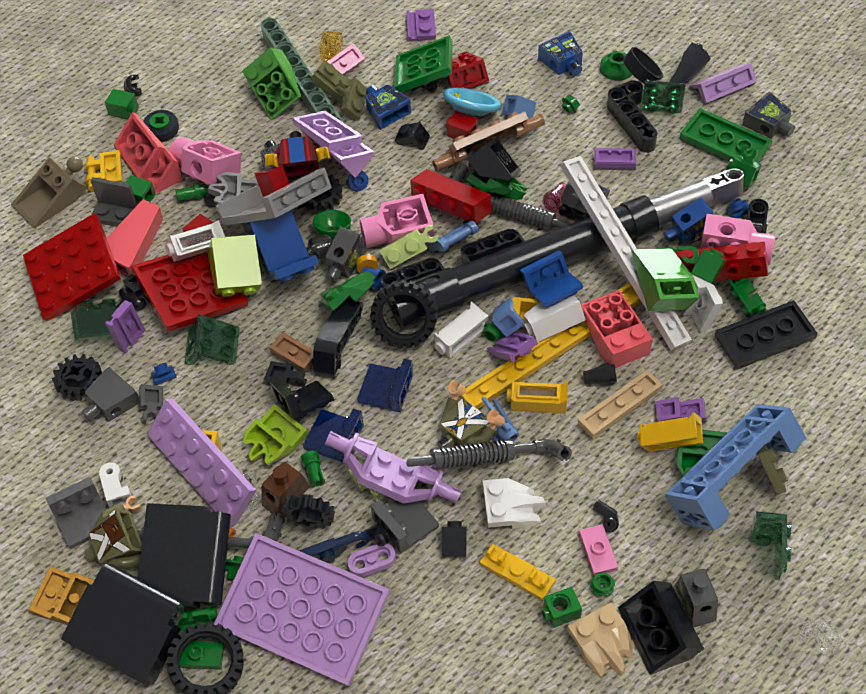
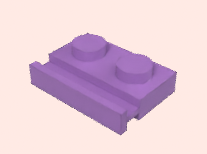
M434 9L415 10V12L406 10L408 42L411 40H436Z
M125 300L112 314V320L110 322L106 321L105 324L118 349L127 353V347L129 345L133 346L146 330L133 304Z
M513 332L509 336H504L495 342L496 346L494 348L488 347L487 349L493 357L514 362L515 356L529 354L538 343L534 336Z

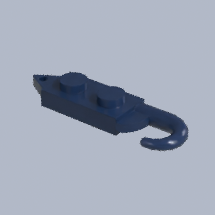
M364 531L352 532L336 539H328L299 551L330 563L346 550L348 544L362 540L355 545L356 548H361L370 541V536Z

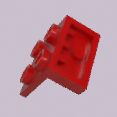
M469 52L459 53L458 57L453 58L452 74L447 76L450 88L469 89L488 82L489 78L484 59Z

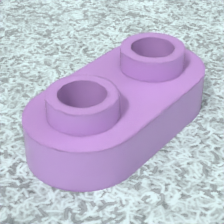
M376 544L354 552L348 558L349 572L363 578L388 569L395 563V549L390 544L385 546H378ZM382 555L388 556L386 560L379 559ZM360 563L365 565L362 569H358L356 566Z

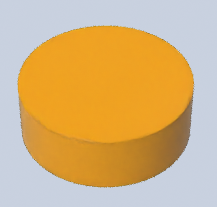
M371 254L360 256L356 260L357 271L361 273L364 267L377 270V258Z

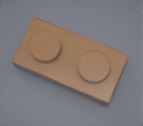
M284 332L269 347L272 354L302 372L306 373L313 365V350Z

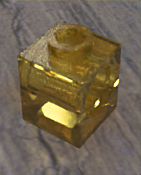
M323 31L319 46L322 61L330 60L343 50L342 32Z

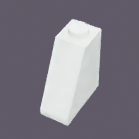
M573 295L567 296L553 306L545 307L539 302L524 314L526 320L524 328L527 335L534 336L536 341L539 342L585 321L586 318L580 301Z

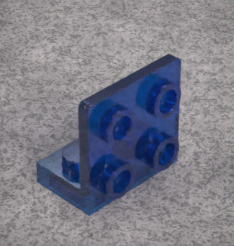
M403 358L401 367L397 366L396 369L370 364L357 397V402L401 413L413 378L412 360Z
M353 408L350 415L344 417L321 410L303 443V448L309 451H317L320 455L343 462L344 453L326 446L325 442L331 431L349 440L356 433L360 434L364 426L362 411Z

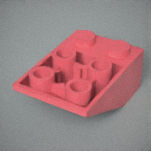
M620 290L581 304L593 340L605 363H609V365L615 364V368L650 354L653 338Z

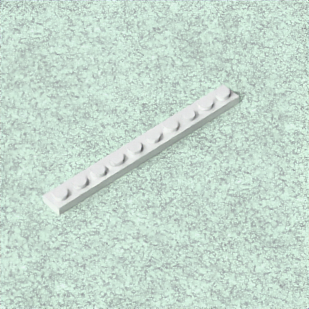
M578 156L564 161L560 166L647 310L632 255V250H637L582 157ZM647 310L671 351L692 340L674 310Z

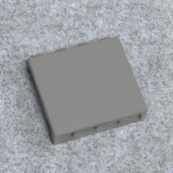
M321 168L263 197L259 185H256L216 205L223 226L273 219L332 187L325 168Z

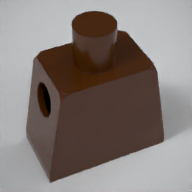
M282 462L273 469V473L261 486L262 506L271 513L275 512L277 517V513L282 511L285 498L291 499L292 495L300 497V494H304L310 486L299 471L288 463Z

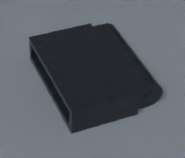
M147 503L138 578L182 600L186 604L185 608L200 609V604L222 605L231 514L211 512L205 506Z
M107 563L100 569L93 584H87L61 640L142 684L154 685L167 660V652L169 647H171V642L174 638L178 637V633L181 630L178 624L185 611L186 604L182 600Z

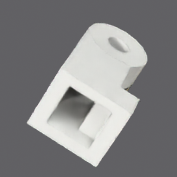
M112 462L106 463L100 468L99 475L109 508L121 503L125 505L127 498L132 496L128 486L122 487L124 478L119 466Z

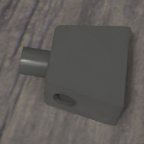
M108 367L85 391V396L90 405L81 412L90 422L99 414L110 422L138 405L139 397L134 388Z

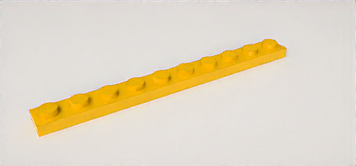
M630 282L618 289L632 309L642 303ZM586 320L537 342L538 344L532 348L529 354L515 356L514 362H505L468 386L465 394L459 396V398H463L476 409H480L485 405L482 397H486L489 402L506 392L507 389L512 388V380L521 382L590 337L591 332Z

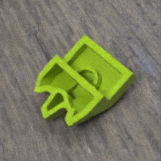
M273 404L260 421L256 418L244 433L243 444L254 445L248 453L252 462L266 455L264 461L269 466L293 452L310 432L296 420H293L276 404Z

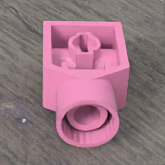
M179 137L170 147L169 152L177 160L178 165L181 166V172L190 175V178L203 181L206 185L217 184L219 180L216 175L224 172L240 173L241 152L215 141H192L185 137Z
M423 194L383 202L378 215L359 219L366 248L383 244L388 245L416 229L421 234L428 225H433ZM434 225L433 229L428 231L430 237H434Z
M707 214L700 249L765 242L768 265L770 266L775 235L758 233L750 220Z

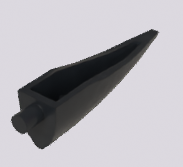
M692 42L685 50L675 74L662 91L661 97L684 85L710 61L709 54L700 43L695 44Z

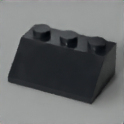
M497 137L467 158L469 161L468 166L472 172L478 173L479 176L510 180L521 171Z
M652 581L618 607L650 675L684 663L704 650L671 582Z

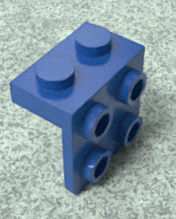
M559 250L520 269L528 292L545 307L553 306L558 301L567 296H573L583 289L582 282L568 271L564 256Z

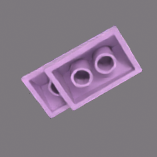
M326 111L292 118V122L306 136H309L311 141L320 147H328L330 157L355 178L374 156V151L362 144L361 134Z

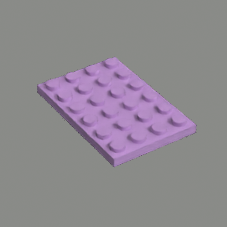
M255 533L214 625L219 623L225 629H230L233 635L350 686L391 590Z

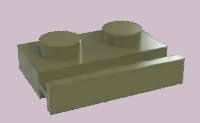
M324 60L310 79L337 102L342 104L343 97L334 88L338 82L347 88L350 79Z

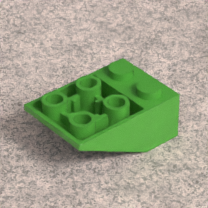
M270 47L242 70L271 120L301 98L292 66L280 49Z
M672 249L632 250L648 311L687 310L700 298L694 277Z

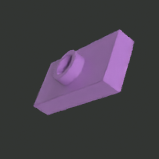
M595 148L594 168L636 169V149Z

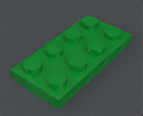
M699 108L681 131L679 139L727 161L733 160V158L739 155L742 156L741 149L747 144L749 145L747 148L749 155H752L754 149H759V153L754 159L756 163L762 160L773 142L769 138Z

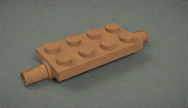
M515 112L507 116L506 120L502 122L496 120L490 123L486 129H475L471 132L470 136L465 138L464 135L459 136L453 140L444 156L432 161L433 167L438 172L463 162L467 158V153L483 147L496 137L499 140L511 134L514 138L525 135L529 131L545 124L542 114H538L528 119L525 112L520 114Z

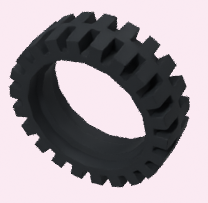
M406 280L394 281L390 285L384 286L376 295L371 307L370 320H372V328L376 329V335H380L383 342L387 340L389 342L388 345L392 347L395 344L397 348L406 346L407 349L412 348L413 345L416 347L421 342L424 343L432 334L437 322L438 307L435 304L434 296L431 297V292L428 289H423V285H416L415 281H410V283L406 282ZM398 294L415 297L422 303L425 309L426 320L424 325L418 331L411 334H402L392 330L383 319V307L389 298Z
M198 622L196 626H192V624L187 626L185 631L181 630L178 633V637L172 640L171 647H169L167 652L169 678L175 689L182 694H228L237 685L242 675L244 655L241 643H239L237 636L233 635L230 629H225L219 623L214 625L213 622H207V624ZM200 638L219 640L226 646L231 656V665L228 673L222 680L213 685L200 686L193 684L184 677L180 669V658L183 650L191 642Z

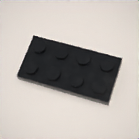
M795 300L715 331V337L736 369L816 339L818 334Z

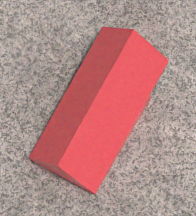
M132 112L114 143V146L117 150H120L121 156L138 178L151 181L155 193L183 181L177 160L138 115Z

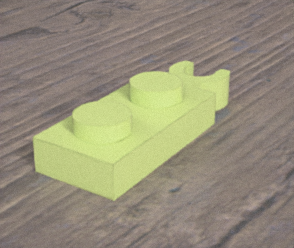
M428 225L421 234L416 229L381 248L379 251L389 268L391 269L428 248L426 242L433 243L437 241L439 235L434 237L428 235V231L433 229V225Z

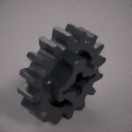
M329 175L328 178L332 188L301 204V206H306L307 211L313 208L315 213L319 209L325 211L328 207L333 210V204L339 205V199L343 198L342 185L339 184L338 178L333 179V175Z
M74 354L72 360L66 357L64 358L66 363L57 364L59 370H53L55 377L52 378L57 393L60 392L63 398L68 395L70 400H73L75 396H78L79 400H82L85 391L102 374V370L98 361L95 362L92 356L87 359L86 355L82 354L80 358H77L76 354Z
M300 494V497L292 495L291 499L285 498L281 511L282 517L287 518L288 523L292 522L294 526L300 525L308 530L316 529V527L324 529L325 525L331 526L335 515L334 506H330L329 501L324 502L322 498L316 499L313 498V495Z

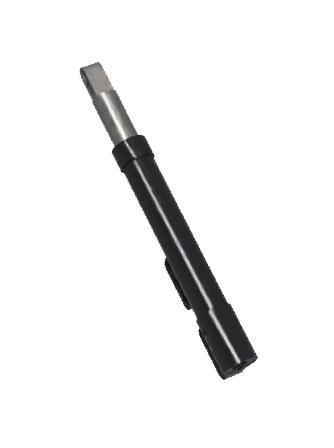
M729 169L650 199L646 195L620 203L613 210L631 240L638 241L656 234L659 231V226L672 222L674 214L701 197L711 207L742 195L744 173L739 169ZM591 217L527 241L523 239L517 230L506 229L463 245L460 250L462 265L454 268H444L438 259L427 258L384 274L381 277V285L383 289L384 286L390 285L394 281L406 280L409 283L410 281H415L416 285L421 284L424 286L423 289H428L431 292L430 295L431 297L434 296L435 304L438 307L437 313L441 315L462 307L464 303L524 281L520 269L558 250L562 252L566 265L610 248ZM398 294L387 300V304L400 329L426 320L425 309L422 303L415 297Z

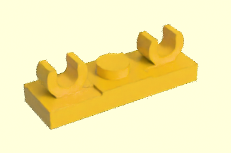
M493 543L479 562V565L541 601L544 600V596H547L556 582L555 578Z

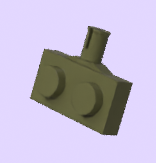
M355 77L349 80L347 88L338 82L334 89L343 97L341 111L352 120H359L367 95V87Z
M765 444L757 453L777 495L786 492L784 482H787L788 479L783 468L778 469L775 463L778 461L773 447L768 449Z

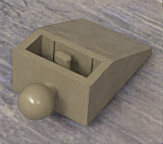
M49 157L12 202L11 205L34 228L76 202L87 189L73 175V173H77L83 168V161L79 157H70L66 162L67 168Z

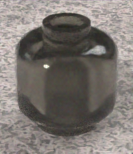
M322 234L308 240V247H306L308 255H316L319 264L327 262L325 257L334 237Z

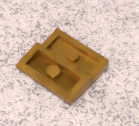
M50 566L28 609V613L68 625L87 584H93L94 580L76 572L70 574Z

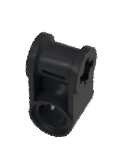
M753 199L750 202L745 220H750L758 233L766 234L769 206L763 199Z

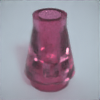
M559 183L544 194L543 205L546 209L555 211L563 204L561 199L566 187L565 183Z

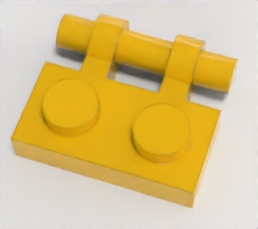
M120 150L99 153L100 159L97 160L93 156L87 157L85 171L87 172L86 185L89 191L94 192L91 184L93 177L123 182Z

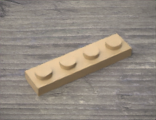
M646 370L580 417L578 425L594 439L662 390L663 384Z

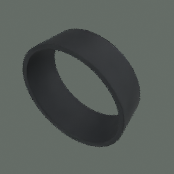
M632 47L624 57L623 62L627 69L646 86L651 87L663 78V73L659 66L639 48Z

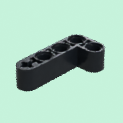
M631 80L611 88L608 91L607 109L640 151L644 153L654 151L656 148L657 131L637 106L642 102L643 84L640 81Z
M345 299L330 314L314 344L313 372L315 374L337 378L336 372L341 368V353L360 320L363 311L362 302Z

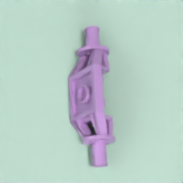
M333 431L328 435L325 445L344 453L343 463L349 466L359 484L403 504L421 500L431 502L433 496L436 497V495L446 498L455 504L457 503L462 489L443 482L442 475L444 471L441 470L439 473L427 465L407 467L406 460L377 448L378 443L359 437V433H356L350 440L333 433ZM355 451L366 458L363 466L353 456ZM417 482L432 484L430 489H414Z

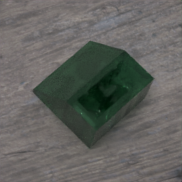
M109 298L103 299L98 304H94V301L80 302V305H77L71 312L74 338L111 335L105 322L112 320V314L119 308L122 301Z

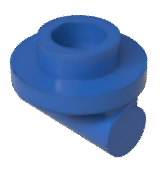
M361 170L356 178L350 174L345 181L348 187L361 191L367 187L369 179L367 174Z
M738 198L730 202V207L727 209L731 218L739 219L748 212L749 204L747 200Z
M166 362L154 366V371L151 372L155 385L177 378L173 366H167Z

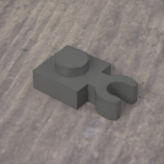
M141 384L139 387V409H145L141 421L142 424H146L147 416H152L155 421L159 413L157 410H160L163 406V386Z

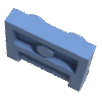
M474 221L467 222L441 236L437 241L428 244V249L430 252L436 250L439 253L445 252L452 244L462 241L469 234L474 235L479 229Z

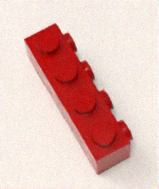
M426 169L410 180L412 196L423 194L426 204L469 222L474 221L477 223L492 212L491 194Z
M765 242L697 249L699 256L704 249L710 251L711 248L723 253L722 259L726 260L715 282L768 276V258ZM692 250L676 251L678 258L691 273L695 264L687 263L682 258L685 256L690 259L694 256V252Z

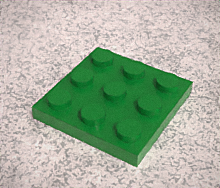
M450 35L396 55L394 88L399 92H407L414 87L427 85L433 80L445 78L452 74L453 41Z

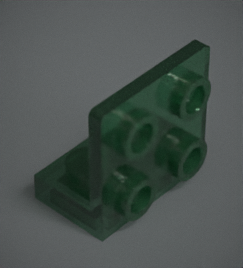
M646 80L644 82L641 110L668 112L670 114L682 113L686 84Z
M198 314L194 323L188 328L184 364L194 365L198 359L204 356L234 365L237 359L240 328Z
M756 511L750 530L749 542H756L760 546L774 544V580H780L782 572L786 573L787 562L791 561V547L787 546V539L791 537V524H787V514Z

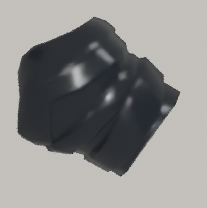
M131 74L124 81V91L135 93V97L141 95L142 91L141 88L137 87V83L131 84V82L138 80L139 75Z

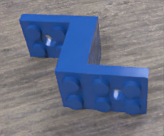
M292 210L277 218L243 224L245 233L250 231L252 235H255L257 250L269 280L275 279L276 282H284L294 278L293 273H308L315 270L314 265L319 264L316 255H308Z

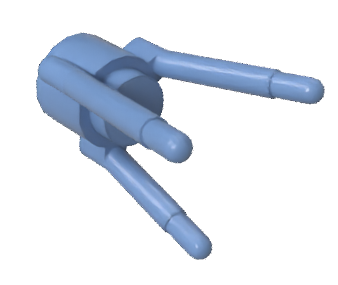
M482 397V401L484 402L486 407L490 411L495 410V408L487 400V398ZM495 398L492 401L500 415L504 417L505 423L500 427H496V436H493L492 440L503 441L511 439L514 442L519 436L518 430L513 426L500 403Z

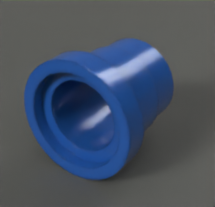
M364 267L361 273L369 271L375 276L373 279L374 284L371 288L377 291L382 288L381 277L386 274L385 270Z

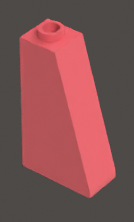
M143 199L107 237L119 273L126 277L133 274L132 265L143 262L163 221L161 209L157 204Z

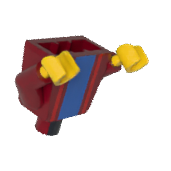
M293 131L289 134V138L282 139L280 147L276 148L273 154L264 155L265 167L269 165L275 167L283 165L287 178L308 175L319 169L318 161L325 160L326 158L330 159L328 147H320L318 144L312 143L309 136H302L298 131Z

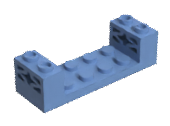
M757 404L665 494L683 524L712 531L720 528L723 522L730 516V513L717 492L723 489L726 483L734 475L738 474L741 468L750 459L754 458L765 444L768 449L773 447L774 451L792 453L799 448V445L806 439V436L791 408Z

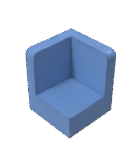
M506 95L502 115L509 116L515 112L518 114L525 112L529 119L534 115L537 102L519 95Z
M511 298L493 309L492 322L506 337L524 325V320L513 309V300Z

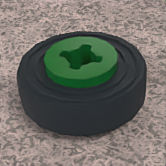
M168 110L153 111L143 120L160 142L172 139L179 130L177 117Z

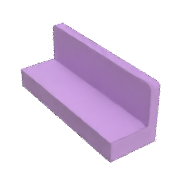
M746 63L734 66L690 86L691 89L698 88L703 103H708L757 82L752 64Z

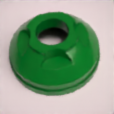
M620 51L606 54L600 62L601 74L615 81L630 78L632 74L624 62L613 60L614 57L624 59L627 54Z
M325 210L316 214L313 218L314 231L329 241L334 240L340 227L348 230L351 229V217L340 210Z

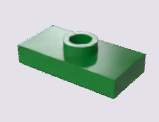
M191 642L183 650L180 658V668L221 670L225 645L221 642Z

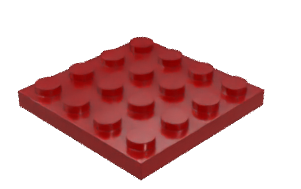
M95 213L23 254L42 318L46 321L52 320L121 280L101 221Z
M208 252L175 262L172 256L165 255L132 265V273L166 332L248 306V299L244 292L235 293V295L230 297H223L222 294L216 295Z

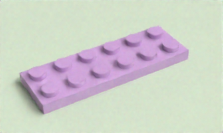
M166 399L147 436L215 512L231 514L230 527L235 526L256 489L175 400Z

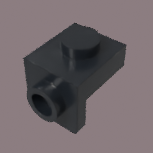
M420 122L404 124L399 128L395 142L398 145L415 143L420 150H424L430 135Z
M447 521V525L442 526V556L466 557L467 525H462V521Z

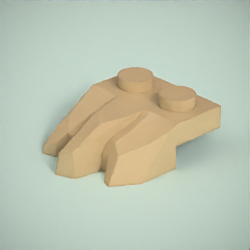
M612 603L601 607L567 627L568 632L581 650L580 654L586 664L600 678L605 674L606 666H610L620 676L624 673L625 665L622 657L633 658V643L625 622Z

